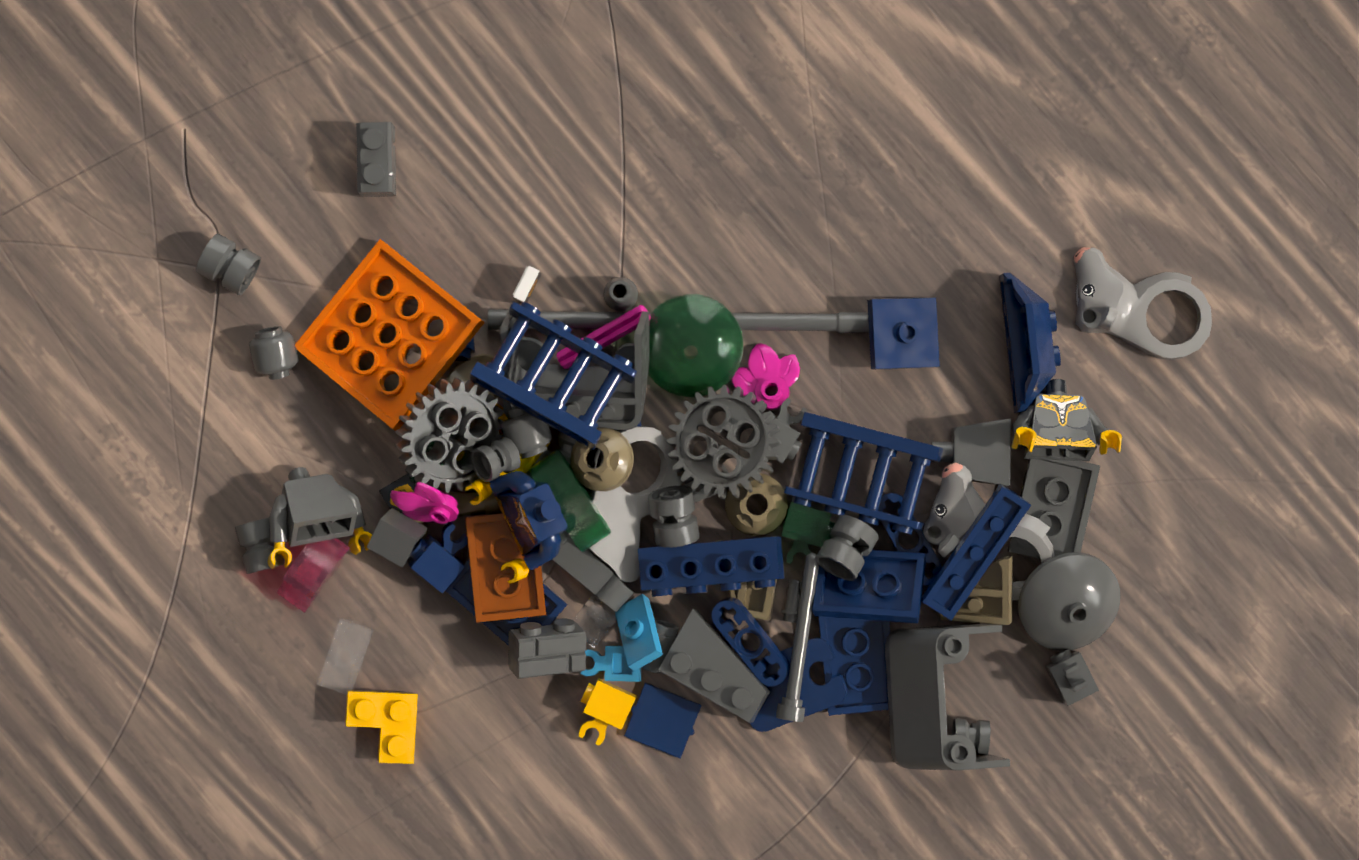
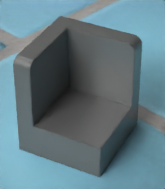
M391 508L379 520L367 548L403 567L407 563L415 544L425 535L427 527Z

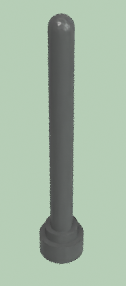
M809 553L805 558L786 697H782V702L777 705L776 718L796 722L804 721L805 707H802L803 700L800 699L819 566L816 561L817 554Z

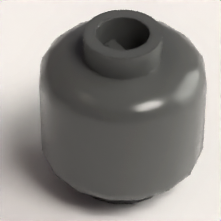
M281 326L268 327L256 331L255 338L249 342V349L256 372L264 375L268 374L270 380L289 376V369L298 363L293 336L288 331H282Z
M518 407L509 410L510 417L502 422L501 430L503 436L511 439L516 445L521 459L546 451V445L552 439L548 424Z

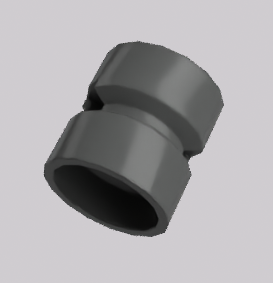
M217 233L202 252L197 263L196 272L212 281L221 279L224 288L240 296L245 292L256 275L261 263V257L246 248L236 250L235 242Z
M668 486L648 494L650 515L656 519L652 524L656 545L671 548L680 547L699 539L697 517L691 514L695 510L693 490L690 487Z
M840 515L829 533L832 539L824 542L816 556V561L832 575L843 580L854 581L865 563L862 556H868L871 553L879 537L875 530L863 521L852 516Z
M269 518L236 526L235 530L239 546L246 548V552L242 555L246 573L251 574L271 569L267 561L270 553L274 550V542H270ZM276 554L274 557L275 567L284 565V557Z

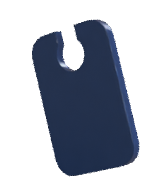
M819 637L810 639L807 643L800 699L803 700L802 707H805L804 717L835 706L844 701L847 696V686L842 674L831 678L829 683L825 685H818L810 678L809 670L813 663L818 661L827 662L835 658L829 642ZM793 646L781 651L789 662V670ZM763 658L768 665L765 670L766 674L774 673L778 677L779 664L771 665ZM789 673L781 684L766 686L770 694L754 722L750 723L755 730L766 732L793 722L776 718L777 705L782 702V697H786Z

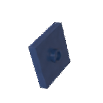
M936 298L867 300L871 370L940 367Z

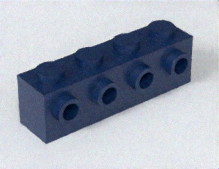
M781 537L695 543L672 548H638L641 591L651 590L652 597L673 595L672 588L681 587L686 588V594L707 592L706 585L720 584V591L741 589V582L754 581L755 588L775 587L776 579H785Z

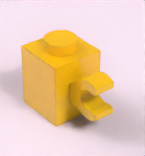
M598 678L596 685L589 683L580 702L586 704L583 713L595 719L583 723L579 730V737L583 738L587 729L595 728L599 732L596 745H601L605 739L608 724L620 730L622 729L636 699V695Z

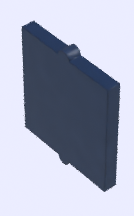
M645 682L636 706L631 708L633 715L624 736L681 759L689 736L695 733L693 726L702 705Z

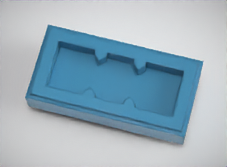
M641 594L625 603L615 612L627 665L634 671L663 655L650 600Z

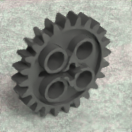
M454 378L451 386L448 381L441 379L440 389H437L432 384H428L429 394L427 396L417 392L415 394L419 403L417 405L406 404L411 414L399 417L406 426L396 430L395 433L404 438V440L395 444V447L401 452H405L399 457V461L408 465L405 471L411 476H415L416 481L436 489L439 487L446 493H449L452 485L457 490L462 491L465 480L469 484L476 481V472L471 463L472 451L481 446L490 447L495 440L504 437L503 434L499 433L503 420L498 418L505 412L500 407L495 406L498 402L497 398L491 394L488 395V390L481 386L477 387V384L468 380L464 384L459 378ZM447 408V414L439 420L441 411ZM477 418L476 425L469 429L470 423ZM435 441L433 448L426 452L428 444ZM464 451L462 459L456 462L458 454Z
M726 385L722 386L720 394H717L712 387H708V397L706 398L696 392V404L693 405L686 400L684 401V405L688 410L686 414L675 412L676 417L681 421L680 424L669 425V428L676 433V437L667 439V443L676 447V449L669 452L668 457L672 460H679L672 467L673 470L677 473L685 471L681 476V481L687 484L693 480L691 489L699 492L704 487V495L708 498H711L715 490H717L718 497L722 500H725L728 490L731 491L733 496L739 498L740 487L742 486L750 493L753 492L751 481L756 480L763 484L764 480L760 473L762 471L770 473L774 471L767 464L768 460L779 459V456L771 450L772 447L781 445L779 439L772 437V435L780 431V428L776 424H769L775 418V415L771 411L763 413L767 407L763 400L754 404L756 395L753 392H749L743 398V390L738 386L732 395ZM724 411L726 413L725 421L719 426H712L711 419L713 415ZM704 426L722 439H728L739 449L750 453V457L745 459L725 445L720 446L713 438L699 432L698 427ZM748 428L755 429V436L751 442H740V436L744 430ZM700 441H707L706 452L700 456H694V446ZM729 458H735L737 460L736 468L730 473H723V463Z

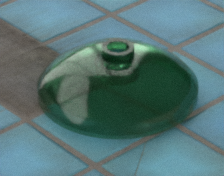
M684 294L664 301L650 313L648 375L658 386L678 396L695 397L696 392L705 396L708 395V387H712L717 391L733 378L743 356V336L736 318L722 303L704 295ZM687 346H694L698 352L694 356H688L685 354L684 349Z

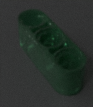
M556 450L529 468V472L535 481L546 482L550 486L567 523L568 529L566 531L582 553L612 533L586 489L575 477L570 464L559 450Z

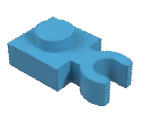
M605 646V656H602L596 650H585L586 656L592 657L595 664L592 669L581 671L582 675L594 676L600 673V671H605L604 681H641V668L634 671L628 667L623 646Z

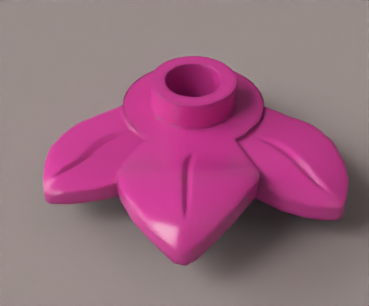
M758 343L750 352L749 367L732 369L730 373L735 388L738 386L743 390V396L753 392L756 395L757 402L763 400L767 404L766 409H778L789 398V387L798 380L800 374L799 362L794 354L779 360L776 352L771 347ZM775 386L778 388V392L774 396L766 395L767 388Z
M417 482L414 492L392 490L390 493L393 503L403 510L402 513L414 520L423 522L434 521L445 524L455 521L459 514L458 502L454 497L441 493L436 488L425 483Z

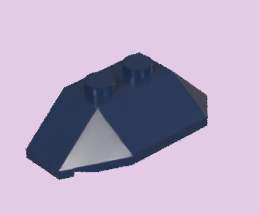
M1009 272L1001 274L999 281L1014 413H1020L1028 409L1056 374V366L1061 365L1059 346H1053L1052 332L1057 331L1055 311H1049L1048 302Z

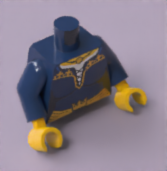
M515 471L501 475L497 479L490 481V483L484 482L479 478L465 488V491L475 489L479 496L470 501L473 505L480 504L492 492L495 494L494 496L522 556H524V560L518 558L502 565L501 571L511 567L515 572L514 578L507 581L508 583H514L526 578L529 569L535 570L558 555L561 543L560 535L568 528L561 512V507L546 482L534 481L524 472Z

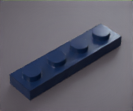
M999 484L923 594L922 602L952 621L1029 510L1031 504L1010 489Z

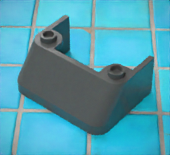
M509 310L500 327L501 345L516 321V318L509 314ZM642 311L634 334V343L624 344L616 351L617 355L633 363L632 369L637 371L632 384L621 379L596 422L598 424L597 428L630 430L635 428L642 419L649 369V312ZM522 337L503 369L505 371L504 377L514 383L522 380L543 344L534 338ZM548 364L534 387L536 389L535 394L546 401L549 397L553 398L570 368L564 369L560 364ZM588 366L565 404L567 407L566 412L576 418H579L580 415L584 416L609 371L598 366ZM503 399V410L506 417L509 418L508 411L516 408V406Z
M975 623L901 628L892 631L888 635L885 642L890 744L891 755L897 765L906 769L971 770L1010 766V759L995 755L976 756L973 742L964 735H947L944 664H956L965 659L969 652V634L1002 632V625Z

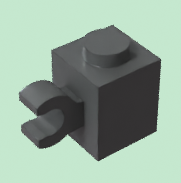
M789 398L782 403L777 418H774L769 423L776 424L780 428V431L772 435V437L779 439L781 445L772 447L771 450L779 456V459L776 461L781 464L786 458L792 461L801 447L802 443L797 441L800 433L789 427V425L802 421L804 412H807V409L803 407L798 416H790L787 412V407L791 402ZM755 429L752 431L746 443L751 442L755 436Z
M1065 649L1050 657L1052 663L1046 665L1045 668L1063 704L1069 706L1099 691L1080 652L1074 651L1071 653L1069 649Z

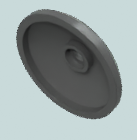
M1079 552L1054 556L1040 564L1025 581L1018 601L1020 621L1029 636L1046 648L1059 651L1082 648L1100 638L1113 623L1120 606L1119 583L1112 570L1095 556ZM1077 609H1082L1078 614L1073 615Z

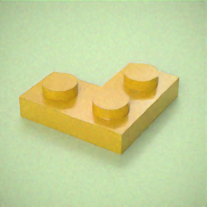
M347 690L345 726L379 728L377 760L379 763L414 764L418 694Z

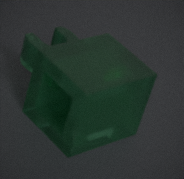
M792 502L789 503L780 534L781 536L794 539L792 547L786 555L787 563L791 564L793 556L798 552L804 553L805 556L812 553L808 548V544L822 547L824 541L831 539L829 533L835 522L830 521V513Z

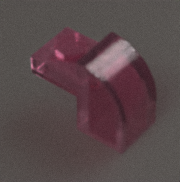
M337 538L307 544L283 577L284 581L277 594L305 613L313 604L323 585L338 569L350 547Z

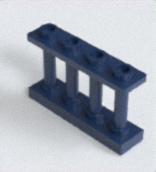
M513 301L509 308V314L516 318L515 323L492 362H487L486 365L479 362L475 364L470 373V381L594 450L602 434L601 431L597 430L598 424L596 422L621 379L631 384L634 381L637 371L632 369L633 363L620 355L615 354L614 357H611L602 352L603 347L588 337H584L581 340L572 335V329L559 320L553 319L551 323L539 316L541 314L540 310L526 302H522L520 305ZM530 326L548 337L523 379L514 383L504 377L505 371L503 369ZM559 344H562L578 353V356L554 397H549L546 401L535 394L536 389L534 387ZM592 361L608 370L609 373L584 416L580 415L579 418H576L566 412L567 407L565 404Z
M804 412L801 425L810 428L809 435H812L798 489L785 486L784 493L792 495L791 502L811 507L812 501L826 504L824 511L837 515H845V511L849 510L859 513V520L878 525L879 519L893 522L891 529L907 534H912L913 528L922 530L923 522L912 520L925 468L930 466L931 460L940 462L943 448ZM830 433L843 436L842 443L845 444L831 498L811 493L825 439L829 440ZM864 442L877 445L876 452L879 453L865 507L845 502L858 449L863 448ZM897 451L911 454L909 461L912 462L899 515L897 516L878 511L892 457H896Z

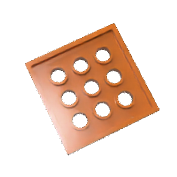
M379 239L296 342L295 347L296 350L396 431L404 424L399 417L411 414L406 404L417 405L419 403L415 394L417 392L424 396L428 394V384L435 386L485 322L383 240ZM392 279V291L385 296H380L378 293L379 284L383 280ZM416 299L418 301L417 311L411 316H404V304L408 300ZM364 306H370V318L364 323H358L356 320L358 310ZM437 319L442 320L444 325L442 332L437 336H429V324ZM389 326H394L396 328L394 340L390 343H383L381 341L383 330ZM342 333H348L349 343L347 347L342 350H336L334 343L337 336ZM412 347H420V359L416 363L408 364L406 361L408 350ZM372 353L374 356L373 366L368 370L362 371L359 367L361 357ZM391 374H398L399 385L393 391H386L384 388L385 379Z

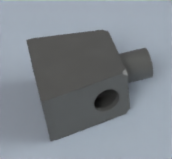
M1011 419L951 428V442H931V445L943 448L940 462L958 463L965 466L971 472L972 480L1010 486Z

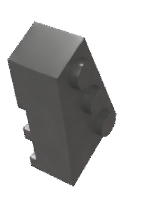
M692 609L658 670L749 723L754 722L770 691L758 680L720 634L706 621L704 616L698 610Z

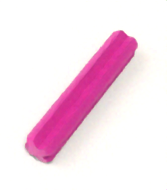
M639 305L585 337L596 341L605 348L636 330L642 311H648L644 305ZM565 347L557 353L556 357L560 365L564 369H568L574 363L578 353Z

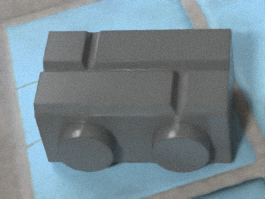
M391 122L356 123L357 193L362 197L396 196V147L393 145L395 143V126Z
M561 618L555 620L554 625L545 626L535 622L522 623L518 629L509 630L510 650H508V665L517 679L586 670V633L574 620Z

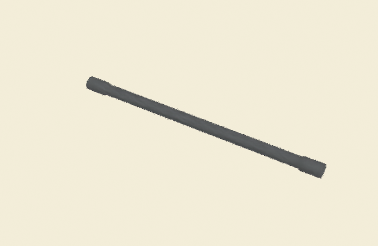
M488 309V330H501L500 327L509 309ZM540 311L541 314L539 316L551 323L553 319L559 320L571 329H599L627 312ZM649 312L651 317L649 330L836 331L838 333H869L868 312H839L836 314Z

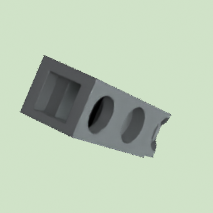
M565 530L560 535L559 553L552 560L617 612L634 592L605 563L577 540L573 534Z

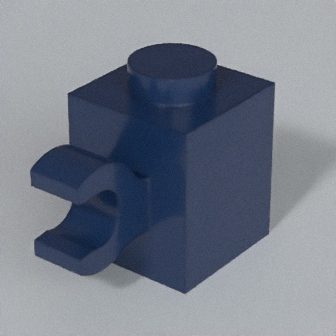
M448 522L442 529V543H439L428 534L424 540L420 539L415 544L407 561L411 569L442 594L465 568L462 561L455 556V553L467 545L468 537L466 533H463L458 540H451L450 533L456 527L452 522Z

